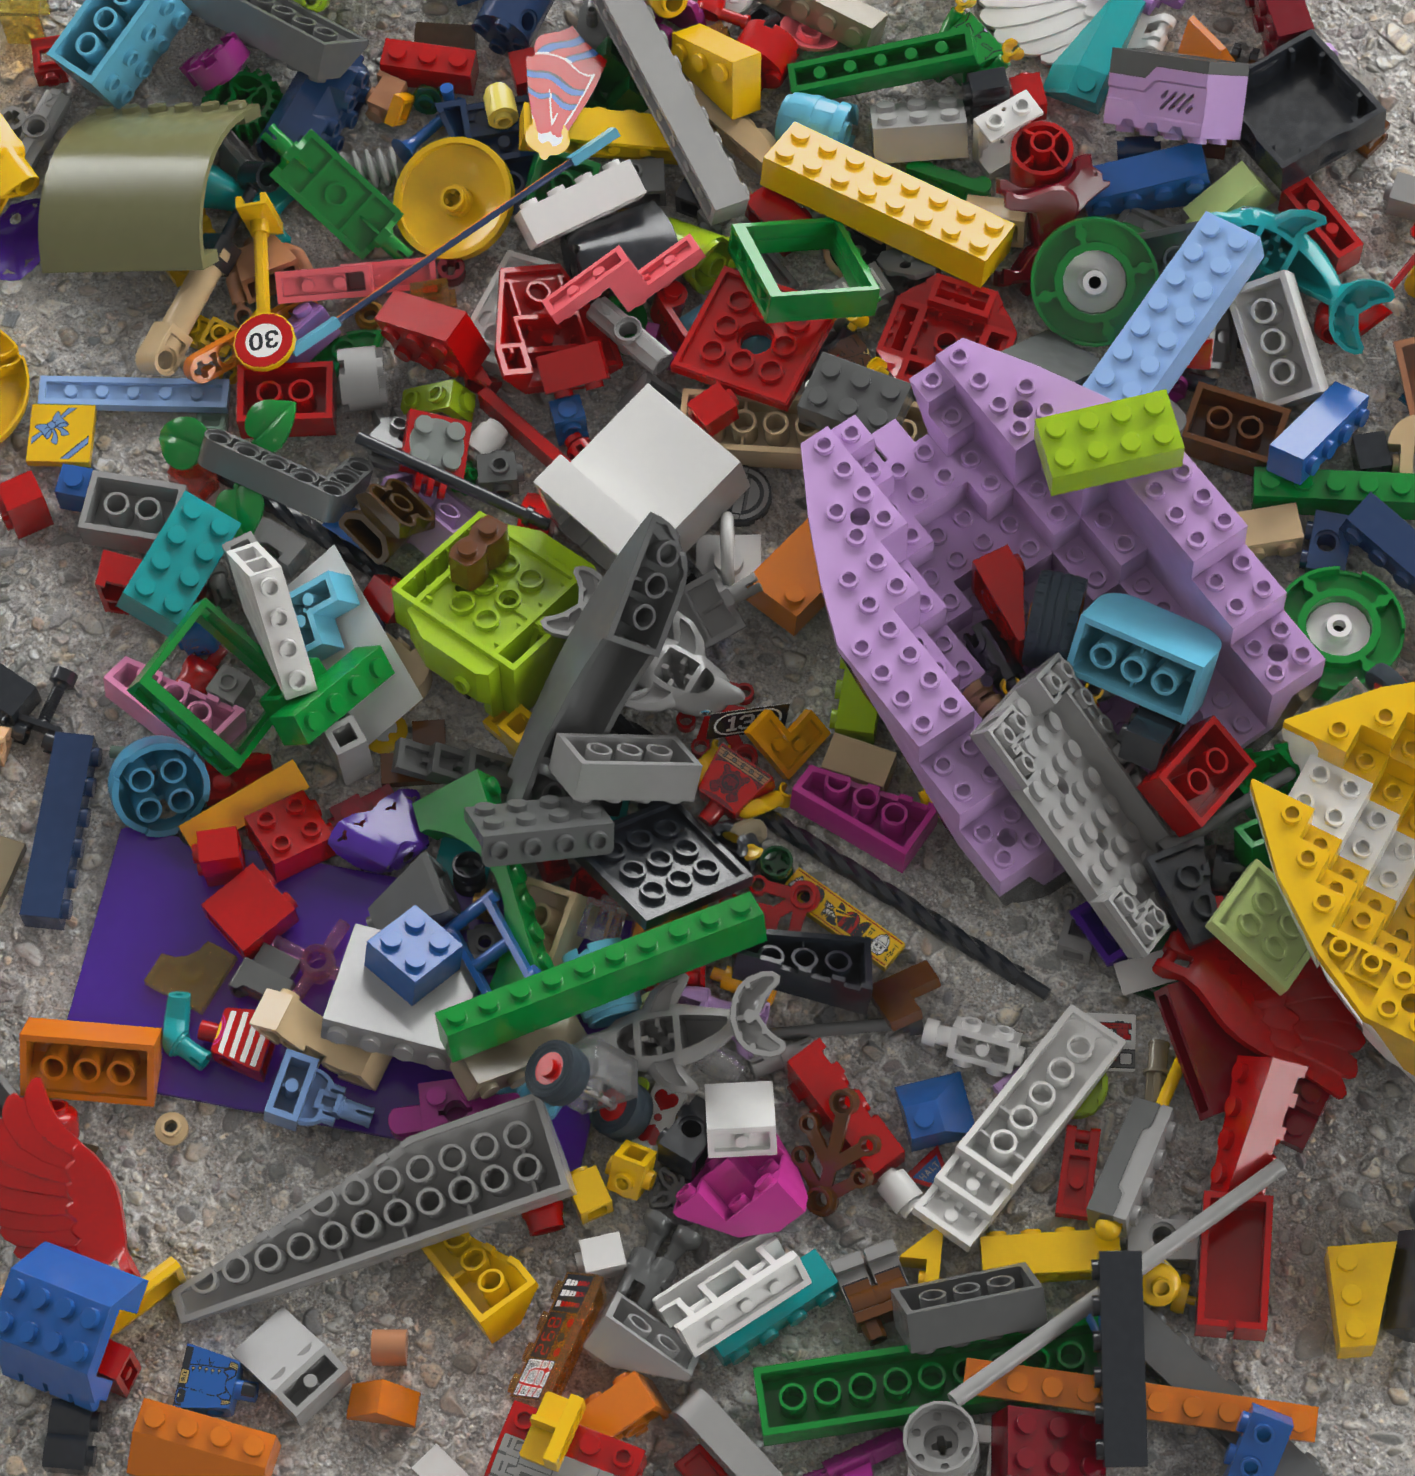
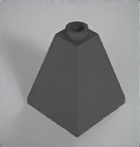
M427 851L420 854L368 908L370 916L366 917L368 927L382 930L414 905H417L441 927L446 925L463 911L447 870ZM466 925L461 930L468 929L469 925Z

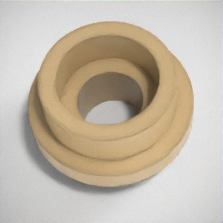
M165 1113L156 1121L155 1135L164 1145H178L188 1136V1122L179 1113ZM171 1123L177 1125V1129L174 1132L165 1131L167 1125Z

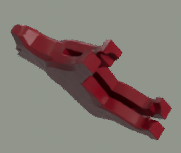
M1091 154L1075 157L1071 170L1067 175L1050 184L1021 188L1013 185L1006 179H996V193L1004 197V207L1011 211L1027 212L1031 244L1025 247L1010 269L1002 268V271H994V286L1006 287L1022 283L1020 292L1027 297L1031 294V268L1035 255L1042 243L1054 230L1067 222L1075 220L1091 199L1110 186V181L1103 180L1100 170L1093 167Z

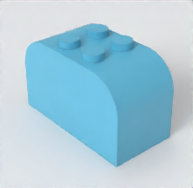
M1107 593L1099 596L1080 615L1067 661L1072 665L1075 676L1078 679L1186 725L1203 705L1222 642L1207 627L1131 595Z

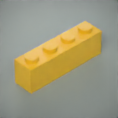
M1065 1226L1055 1229V1232L1041 1233L1040 1229H1026L1021 1231V1234L1007 1235L1004 1231H992L987 1233L986 1236L980 1237L979 1243L981 1271L1026 1262L1040 1283L1091 1280V1259H1097L1099 1251H1121L1120 1237L1112 1241L1102 1240L1096 1234L1095 1228L1092 1227L1089 1230H1076L1075 1227Z

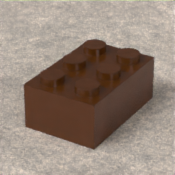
M1199 381L1186 414L1187 422L1182 434L1184 451L1189 457L1253 477L1254 467H1267L1269 446L1288 428L1291 409Z

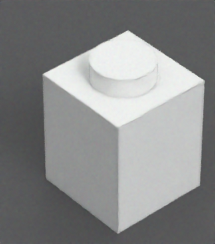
M619 1231L579 1240L581 1252L574 1253L579 1273L586 1272V1276H594L592 1282L624 1274V1268L627 1267Z

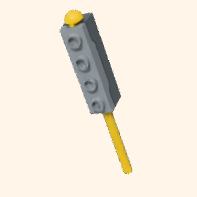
M1177 1056L1174 1059L1156 1103L1134 1097L1086 1208L1088 1226L1095 1228L1096 1234L1102 1240L1112 1241L1119 1236L1128 1238L1132 1226L1137 1227L1143 1213V1207H1141L1144 1198L1149 1199L1154 1189V1174L1156 1170L1161 1171L1164 1166L1167 1143H1173L1175 1140L1178 1123L1174 1122V1110L1172 1107H1169V1104L1183 1074Z

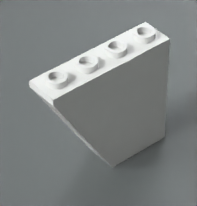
M258 542L226 551L244 613L284 698L289 700L318 690L281 565Z

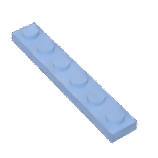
M40 375L37 404L95 405L97 411L228 413L231 384L229 379H213L201 384L187 378Z

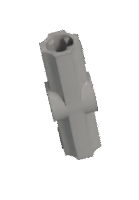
M54 88L46 89L33 114L27 116L22 122V133L19 139L25 147V159L33 170L43 153L52 148L54 144L53 135L71 105L70 98L63 94L62 91Z
M605 296L602 298L598 297L590 305L586 318L615 342L622 354L631 356L654 376L662 374L668 368L669 363L673 359L672 352L644 330L637 318L625 314ZM627 334H635L632 338H624Z

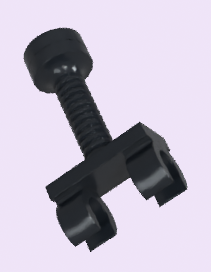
M54 666L49 677L53 687L39 718L36 719L20 713L18 722L15 724L11 734V738H14L13 742L25 745L30 738L31 730L45 734L41 748L44 749L43 752L51 754L55 731L63 732V730L59 726L50 724L64 691L74 688L78 679L76 673L61 666Z

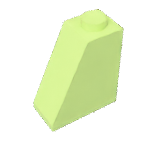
M1241 160L1183 208L1189 216L1185 222L1199 221L1206 211L1227 213L1242 206L1264 209L1273 204L1277 199L1260 177Z

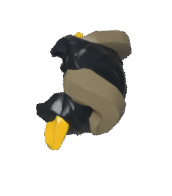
M754 818L744 820L731 819L718 822L712 829L713 836L752 874L763 853L762 843L767 838L765 823L760 819Z

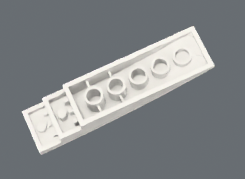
M1070 1004L958 1143L954 1154L935 1176L933 1184L913 1207L912 1214L933 1229H937L943 1236L969 1253L1048 1151L1076 1111L1081 1107L1125 1047L1127 1041L1073 1004Z

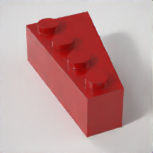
M819 1037L787 1061L789 1084L787 1090L796 1102L800 1103L803 1101L810 1109L808 1113L814 1112L821 1117L822 1127L824 1126L831 1135L835 1114L829 1107V1098L834 1091L849 1088V1081L844 1074L845 1070L839 1062L836 1061L831 1064L826 1058L824 1049L827 1046ZM854 1088L852 1090L858 1094L860 1105L857 1112L850 1116L842 1152L856 1145L863 1136L874 1134L880 1138L882 1147L879 1153L863 1156L850 1164L853 1170L860 1167L869 1168L873 1172L874 1180L872 1185H874L886 1171L891 1168H897L905 1161V1150L878 1114H874L872 1117L869 1115L868 1112L871 1108L866 1098L859 1089ZM846 1096L845 1104L847 1107H850V1099ZM868 1139L866 1146L872 1151L873 1143ZM860 1172L858 1177L863 1180L865 1176Z
M1237 1055L1236 1063L1231 1071L1232 1084L1229 1097L1226 1099L1224 1106L1225 1118L1223 1128L1217 1140L1218 1152L1216 1162L1212 1167L1210 1175L1211 1191L1230 1192L1276 1159V1156L1272 1153L1274 1147L1284 1139L1287 1128L1283 1125V1120L1288 1107H1295L1298 1094L1293 1091L1298 1077H1305L1308 1069L1307 1066L1273 1057ZM1267 1187L1260 1191L1258 1195H1265Z

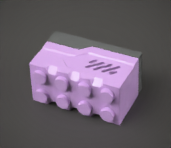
M1112 47L1108 80L1109 88L1103 123L1116 125V131L1134 133V128H1136L1135 131L1139 132L1140 135L1158 136V132H1160L1159 135L1163 136L1164 139L1182 140L1183 137V139L1188 140V143L1206 145L1207 139L1208 143L1216 145H1227V140H1240L1250 64L1153 49Z

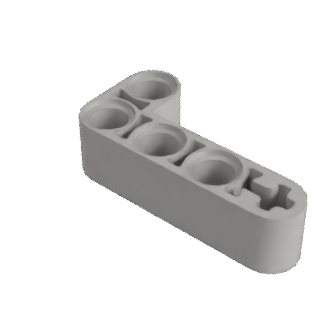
M703 1389L693 1390L669 1413V1417L674 1424L688 1437H694L729 1476H784Z

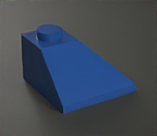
M960 1071L894 1087L911 1152L960 1141L975 1124Z

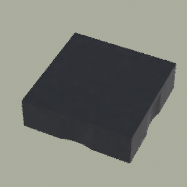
M1310 29L1279 46L1265 58L1250 64L1240 140L1236 141L1278 189L1283 191L1384 134L1386 109L1358 79L1353 77L1342 66L1338 56L1313 29Z

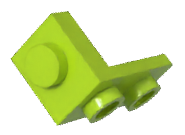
M449 379L405 389L402 394L400 408L404 415L412 408L433 414L444 412L451 418L472 422L476 395L455 379Z

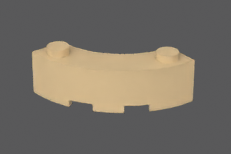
M282 988L281 991L266 989L249 1022L255 1030L275 1045L281 1043L288 1049L319 1059L318 1068L322 1064L329 1071L338 1074L339 1079L376 1091L392 1056L377 1052L370 1053L358 1047L335 1044L321 1038L323 1017L299 1000L300 996L285 988Z

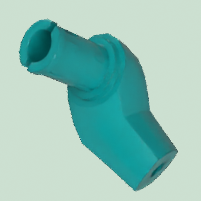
M171 992L167 998L162 1029L163 1049L169 1057L178 1055L196 1069L202 1071L210 1062L209 1058L212 1057V1053L190 1039L191 993Z

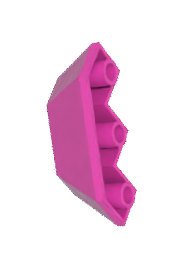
M776 1133L777 1155L707 1158L705 1160L706 1165L675 1195L676 1202L673 1213L678 1218L740 1238L781 1231L805 1212L808 1195L798 1167L792 1162L791 1155Z

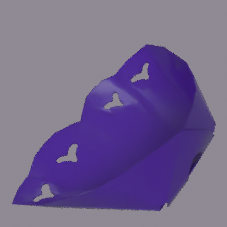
M41 198L12 204L0 216V280H21L40 263L38 220ZM19 213L21 215L20 222L18 224H11L10 218L14 214ZM34 258L32 261L28 262L26 267H24L25 260H30ZM6 269H8L9 271L14 272L15 274H10V273L2 274V273H4V272L6 271Z
M398 789L380 800L373 810L355 813L342 819L332 830L328 845L338 856L347 862L369 872L381 874L405 868L430 845L429 837L419 830L412 806L414 802L406 798V796L411 798L416 796V802L421 799L420 793L416 789ZM396 802V810H386L387 807H392L393 803ZM362 820L366 821L363 827L354 825V823H360ZM346 830L347 840L338 842V839L343 836V831ZM409 852H413L412 858L403 862L405 856Z

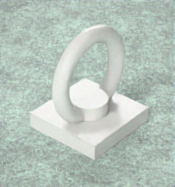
M725 511L721 514L720 535H703L696 542V567L703 575L716 569L724 585L728 587L747 577L761 565V534L735 535L734 516L730 511Z

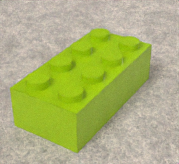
M1166 389L1035 419L1034 440L1051 496L1183 465L1185 447Z

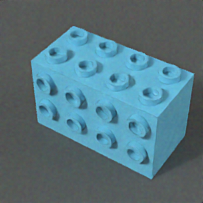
M85 0L47 52V55L77 83L110 105H113L116 109H121L122 106L131 101L135 90L143 79L150 75L152 67L159 57L168 50L170 42L178 31L186 25L192 11L181 0Z

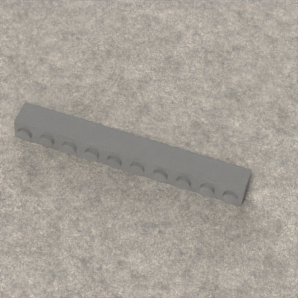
M592 0L710 225L713 226L745 214L748 201L750 200L749 190L745 183L740 182L732 158L726 156L719 133L717 131L714 132L710 126L708 113L704 106L699 105L695 97L693 84L689 80L686 81L679 58L676 55L673 56L670 51L668 38L663 30H659L651 6H646L644 0Z

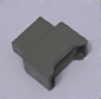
M264 942L254 960L248 957L244 958L228 984L230 992L237 998L250 996L258 1001H261L267 988L281 991L282 988L296 993L297 988L294 979L302 968L300 960Z

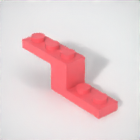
M689 233L644 267L637 270L620 245H618L550 294L542 302L558 325L563 320L572 317L585 304L597 299L602 292L610 287L629 313L634 308L643 305L656 292L668 287L681 274L694 268L706 256Z
M424 257L341 264L337 267L275 272L277 303L285 304L367 297ZM434 259L386 293L393 292L394 290L413 291L438 288L436 260Z

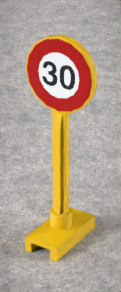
M261 192L260 201L245 203L242 196L235 197L236 209L254 239L256 315L241 324L235 334L233 347L237 359L244 367L253 371L267 372L280 367L290 358L295 350L296 335L293 326L285 317L270 312L267 237L284 233L283 222L266 192Z

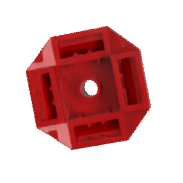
M936 273L926 279V282L914 286L896 297L876 347V357H880L887 363L888 366L885 369L889 372V376L910 383L909 378L936 361V355L944 350L940 348L943 345L950 346L961 338H965L994 350L1002 351L1016 344L1018 333L998 291L986 287L979 288L966 281Z

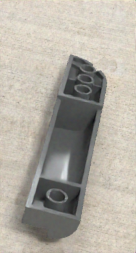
M650 512L600 581L571 630L538 697L507 775L513 779V783L505 803L511 799L539 800L542 796L546 795L557 797L570 796L548 769L556 733L609 734L622 708L654 657L659 658L682 598L688 572L687 554L682 551L678 539L680 535L661 516Z

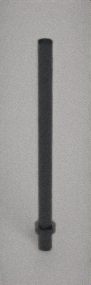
M359 432L355 439V444L522 520L521 523L526 526L532 524L547 531L551 525L552 519L535 512L536 508L528 506L526 508L363 432Z

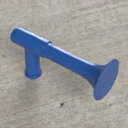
M444 83L440 86L443 102L463 99L461 97L455 99L454 88L451 83ZM439 114L409 139L404 141L393 139L391 141L396 155L404 163L407 164L417 148L444 126Z

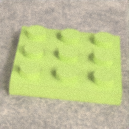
M1256 858L1248 865L1204 927L1281 996L1290 988L1311 955L1279 891L1274 873Z

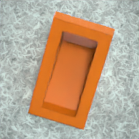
M384 1379L354 1383L351 1387L346 1419L415 1428L421 1393Z

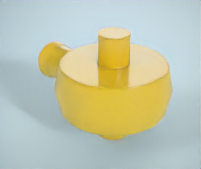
M1188 1274L1180 1275L1181 1289L1177 1298L1170 1306V1311L1176 1314H1183L1186 1304L1195 1305L1196 1297L1188 1295L1191 1286L1189 1284L1191 1277Z

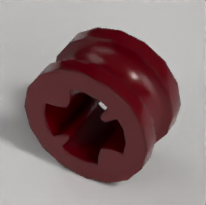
M462 259L439 260L437 272L439 281L443 285L455 287L463 283L466 278V270ZM448 267H455V275H448Z

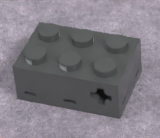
M822 352L810 379L805 384V390L797 405L799 423L818 430L828 426L832 430L855 414L871 434L894 419L902 426L913 403V389L911 384L906 381Z

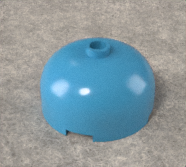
M153 735L132 742L118 754L109 772L108 793L117 815L126 826L128 825L130 828L149 837H167L177 834L179 825L201 812L205 802L209 800L210 779L204 763L188 744L174 737ZM165 799L170 809L177 814L171 818L160 819L162 805L159 800Z

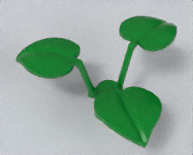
M267 399L255 403L249 409L245 419V431L248 436L253 438L251 443L270 452H277L285 444L291 432L296 414V402ZM178 417L166 423L161 429L159 436L161 451L164 459L171 467L179 470H188L198 463L202 440L207 430L201 421L193 417ZM234 483V490L226 489L219 493L215 508L242 523L234 538L249 531L254 535L263 516L264 499L262 494Z

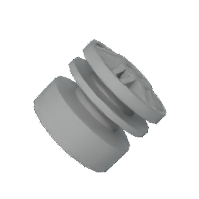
M933 1401L921 1405L909 1416L903 1429V1445L909 1468L914 1476H974L980 1463V1445L973 1418L963 1407L949 1401ZM946 1446L947 1455L940 1456L939 1447Z

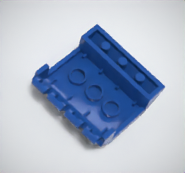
M44 1241L11 1267L0 1297V1366L2 1374L19 1382L24 1381L25 1384L41 1391H49L51 1395L65 1401H74L75 1405L92 1412L96 1411L100 1400L107 1401L113 1384L112 1380L96 1375L119 1310L137 1314L149 1280Z

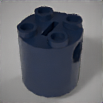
M485 0L471 28L489 42L490 50L496 54L504 55L506 51L512 52L529 48L555 0Z

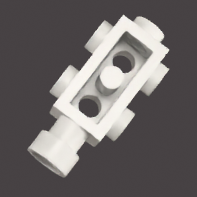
M957 1016L953 1027L942 1025L940 1020L928 1017L921 1039V1044L935 1047L937 1044L948 1047L946 1057L953 1058L955 1065L963 1068L972 1067L973 1064L986 1067L985 1071L996 1077H1002L1005 1073L1012 1074L1015 1066L1020 1067L1026 1047L1020 1046L1023 1033L1016 1032L1013 1028L1006 1025L993 1026L982 1023L980 1019L972 1016Z

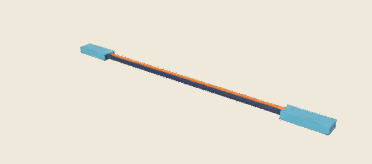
M615 127L608 128L567 156L565 162L337 317L332 316L296 341L295 350L292 355L297 357L341 327L343 321L571 166L579 165L621 135Z

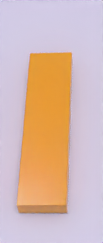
M292 759L179 825L178 828L192 850V844L197 843L196 831L236 826L237 830L245 826L244 816L300 790L305 791L310 787Z

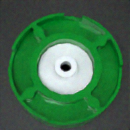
M1083 217L1060 226L1042 243L1035 255L1031 268V294L1039 316L1054 333L1074 344L1089 347L1111 345L1158 280L1159 272L1150 248L1132 228L1111 218ZM1097 276L1100 279V283L1094 287L1089 285V279Z
M1329 566L1309 571L1295 579L1285 589L1287 595L1284 611L1326 659L1321 680L1311 697L1330 702H1338L1370 691L1365 681V675L1378 663L1387 664L1395 670L1400 659L1406 629L1402 607L1389 587L1367 572L1362 571V574L1343 571L1340 570L1341 566Z

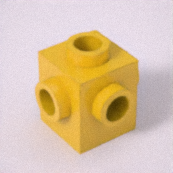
M626 1139L607 1162L605 1174L609 1175L606 1188L623 1198L637 1201L645 1190L650 1191L654 1186L657 1172L653 1171L658 1151Z

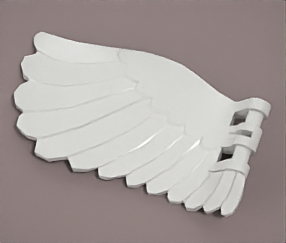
M978 0L979 5L984 8L981 10L979 18L983 25L995 31L993 37L1001 45L1007 39L1013 38L1018 41L1015 47H1020L1024 50V57L1040 56L1042 64L1052 65L1109 0ZM1142 13L1127 48L1163 51L1168 41L1167 34L1173 31L1177 20L1167 13L1154 16ZM1148 29L1156 30L1150 33H1146Z

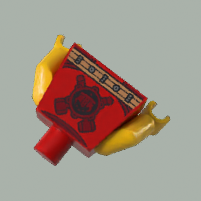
M713 739L711 748L698 759L703 765L698 783V793L700 798L707 803L698 815V818L707 826L713 828L723 815L729 819L743 820L754 818L777 807H790L791 794L784 793L788 785L782 782L778 789L774 790L776 786L773 777L732 750L731 745L726 746L722 743L718 748L719 740Z

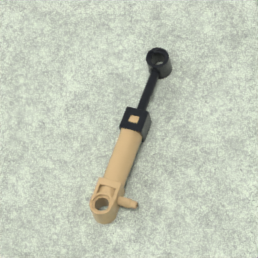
M246 161L239 167L237 180L239 186L244 190L242 198L245 203L253 202L255 196L260 195L261 192L271 193L279 187V184L269 176L271 171L277 166L275 163L270 161ZM236 206L221 233H203L204 249H217L219 261L204 270H190L163 320L154 321L136 353L135 362L141 373L145 375L170 376L177 371L178 367L183 369L187 358L185 354L193 341L188 336L220 277L229 276L242 253V250L231 241L242 221Z

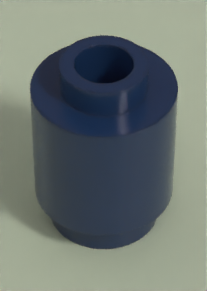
M1131 136L1117 141L1118 160L1161 150V141H1154V136Z

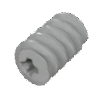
M392 146L388 147L387 156L383 155L380 147L376 148L374 157H371L368 149H364L362 158H359L355 150H352L349 160L346 159L342 151L339 152V155L364 178L370 179L375 188L379 187L381 178L387 187L391 186L393 177L396 180L399 178L397 157Z

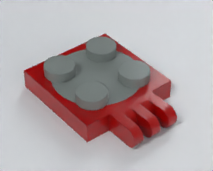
M410 408L406 418L402 451L464 479L472 422ZM399 464L398 471L414 475L412 490L416 494H419L422 483L425 484L424 496L431 497L435 486L438 487L436 498L444 500L447 485Z

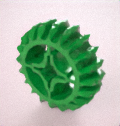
M246 65L243 71L238 72L225 84L217 85L208 91H204L205 96L202 97L201 104L208 101H219L220 105H228L229 102L235 100H246L247 104H259L260 110H262L260 117L247 124H238L232 128V131L242 142L248 140V143L252 146L254 139L260 137L281 101L283 93H281L277 81H273L269 73L263 75L259 67L251 73L250 68Z

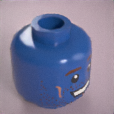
M197 622L193 624L178 644L179 649L185 650L187 655L194 654L197 656L215 653L219 645H221L217 639Z

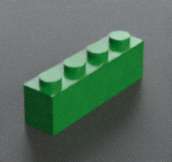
M381 645L355 647L315 680L318 690L291 699L269 718L284 746L310 744L395 674Z

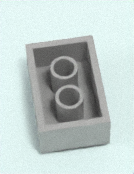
M945 96L935 101H925L924 99L916 98L907 101V103L880 101L876 105H869L871 144L874 159L886 164L969 157L967 119L963 99Z
M93 470L77 526L83 544L146 554L184 491H188L187 485Z

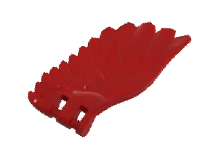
M1215 896L1217 908L1224 900L1223 896ZM1179 929L1170 934L1162 949L1164 953L1162 958H1157L1152 967V971L1156 975L1165 979L1183 981L1198 996L1220 1027L1244 1047L1263 1057H1273L1307 1066L1306 1079L1336 1099H1344L1347 1091L1342 1078L1354 1079L1358 1073L1357 1059L1351 1053L1358 1052L1366 1041L1362 1031L1356 1027L1358 1022L1331 988L1320 965L1316 968L1314 961L1309 959L1290 988L1280 996L1219 939L1190 950ZM1175 960H1184L1190 963L1186 968L1174 962Z

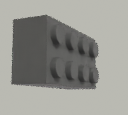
M1026 1262L890 1289L895 1328L911 1353L924 1355L933 1353L937 1348L947 1346L955 1348L964 1347L971 1341L981 1339L989 1341L998 1340L1005 1334L1015 1332L1023 1334L1032 1333L1048 1322L1043 1286Z

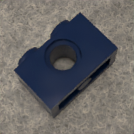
M1321 510L1315 511L1314 521L1307 520L1304 540H1309L1310 544L1309 550L1302 549L1299 569H1305V573L1318 568L1341 566L1340 570L1345 571L1350 543L1344 538L1343 532L1339 528L1349 515ZM1327 545L1333 550L1323 551L1319 546Z

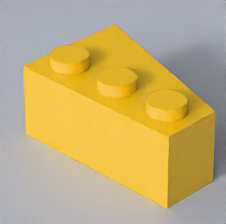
M701 23L672 33L671 52L673 56L676 55L679 58L682 72L732 120L761 110V52Z
M1397 1241L1327 1246L1324 1264L1337 1359L1372 1357L1377 1341Z

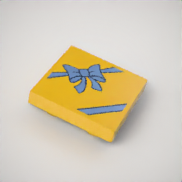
M32 404L26 455L27 465L62 467L64 463L80 467H91L97 416L96 406Z

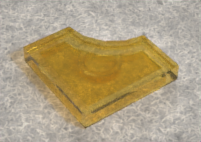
M209 941L198 951L187 956L173 957L161 953L144 982L145 985L167 997L169 993L175 991L191 993V1009L203 1015L237 962V957Z

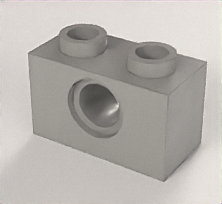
M1142 1213L1139 1225L1137 1227L1132 1226L1130 1234L1126 1238V1251L1142 1250V1254H1144L1156 1245L1153 1237L1156 1235L1169 1236L1190 1221V1217L1186 1215H1172L1169 1219L1155 1218L1152 1214ZM1198 1237L1166 1260L1175 1269L1195 1270Z

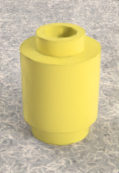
M502 82L492 83L487 86L483 95V102L488 123L496 129L510 128L519 118L513 91L507 84Z

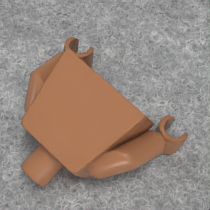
M276 235L267 237L270 296L277 294L275 272L313 269L311 262L301 247L287 242L282 243ZM252 236L244 241L243 247L240 248L242 253L229 276L226 277V285L232 305H236L237 308L234 312V319L238 327L241 326L239 320L243 315H249V318L252 315V311L246 307L245 302L248 301L249 305L256 302L254 239Z

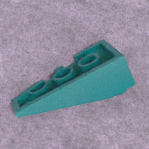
M1109 0L1052 64L1043 85L1045 95L1098 115L1108 93L1112 47L1127 48L1146 1Z

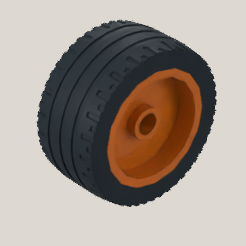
M1041 570L1028 613L1022 665L1037 668L1058 652L1067 661L1080 615L1083 613L1088 579L1078 575L1075 576L1074 574L1055 572L1054 570Z

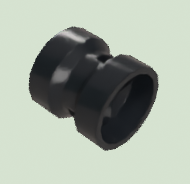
M464 851L456 855L452 862L453 887L455 891L465 897H473L475 893H481L486 887V871L480 854L474 851Z

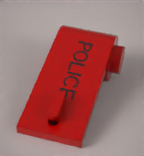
M673 280L668 287L662 288L655 293L650 308V316L654 323L660 324L661 334L672 351L678 352L688 333L679 319L682 315L688 292L682 283Z

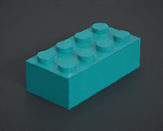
M185 490L122 592L116 607L168 637L194 605L223 557L222 544L234 539L242 523Z

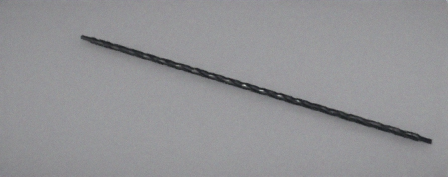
M207 470L214 475L213 478L234 490L235 482ZM262 495L264 511L273 514L277 519L300 534L312 539L326 550L335 544L345 562L352 564L371 579L373 575L388 574L390 577L404 578L403 575L394 569L382 564H376L364 551L348 541L340 539L337 534L322 526L321 523L313 518ZM621 713L611 729L616 734L655 735L641 725L627 720ZM771 810L754 817V819L762 820L766 827L777 836L796 848L807 852L818 862L851 880L858 887L883 903L894 907L902 915L924 929L938 935L965 955L981 962L989 970L1011 984L1016 985L1018 983L1043 1000H1046L1050 995L1052 989L1025 973L1024 967L1012 963L1007 957L983 941L968 935L959 926L937 912L925 908L913 897L894 885L881 880L872 871L853 859L838 853L829 844L807 830L795 826L789 819L777 811Z

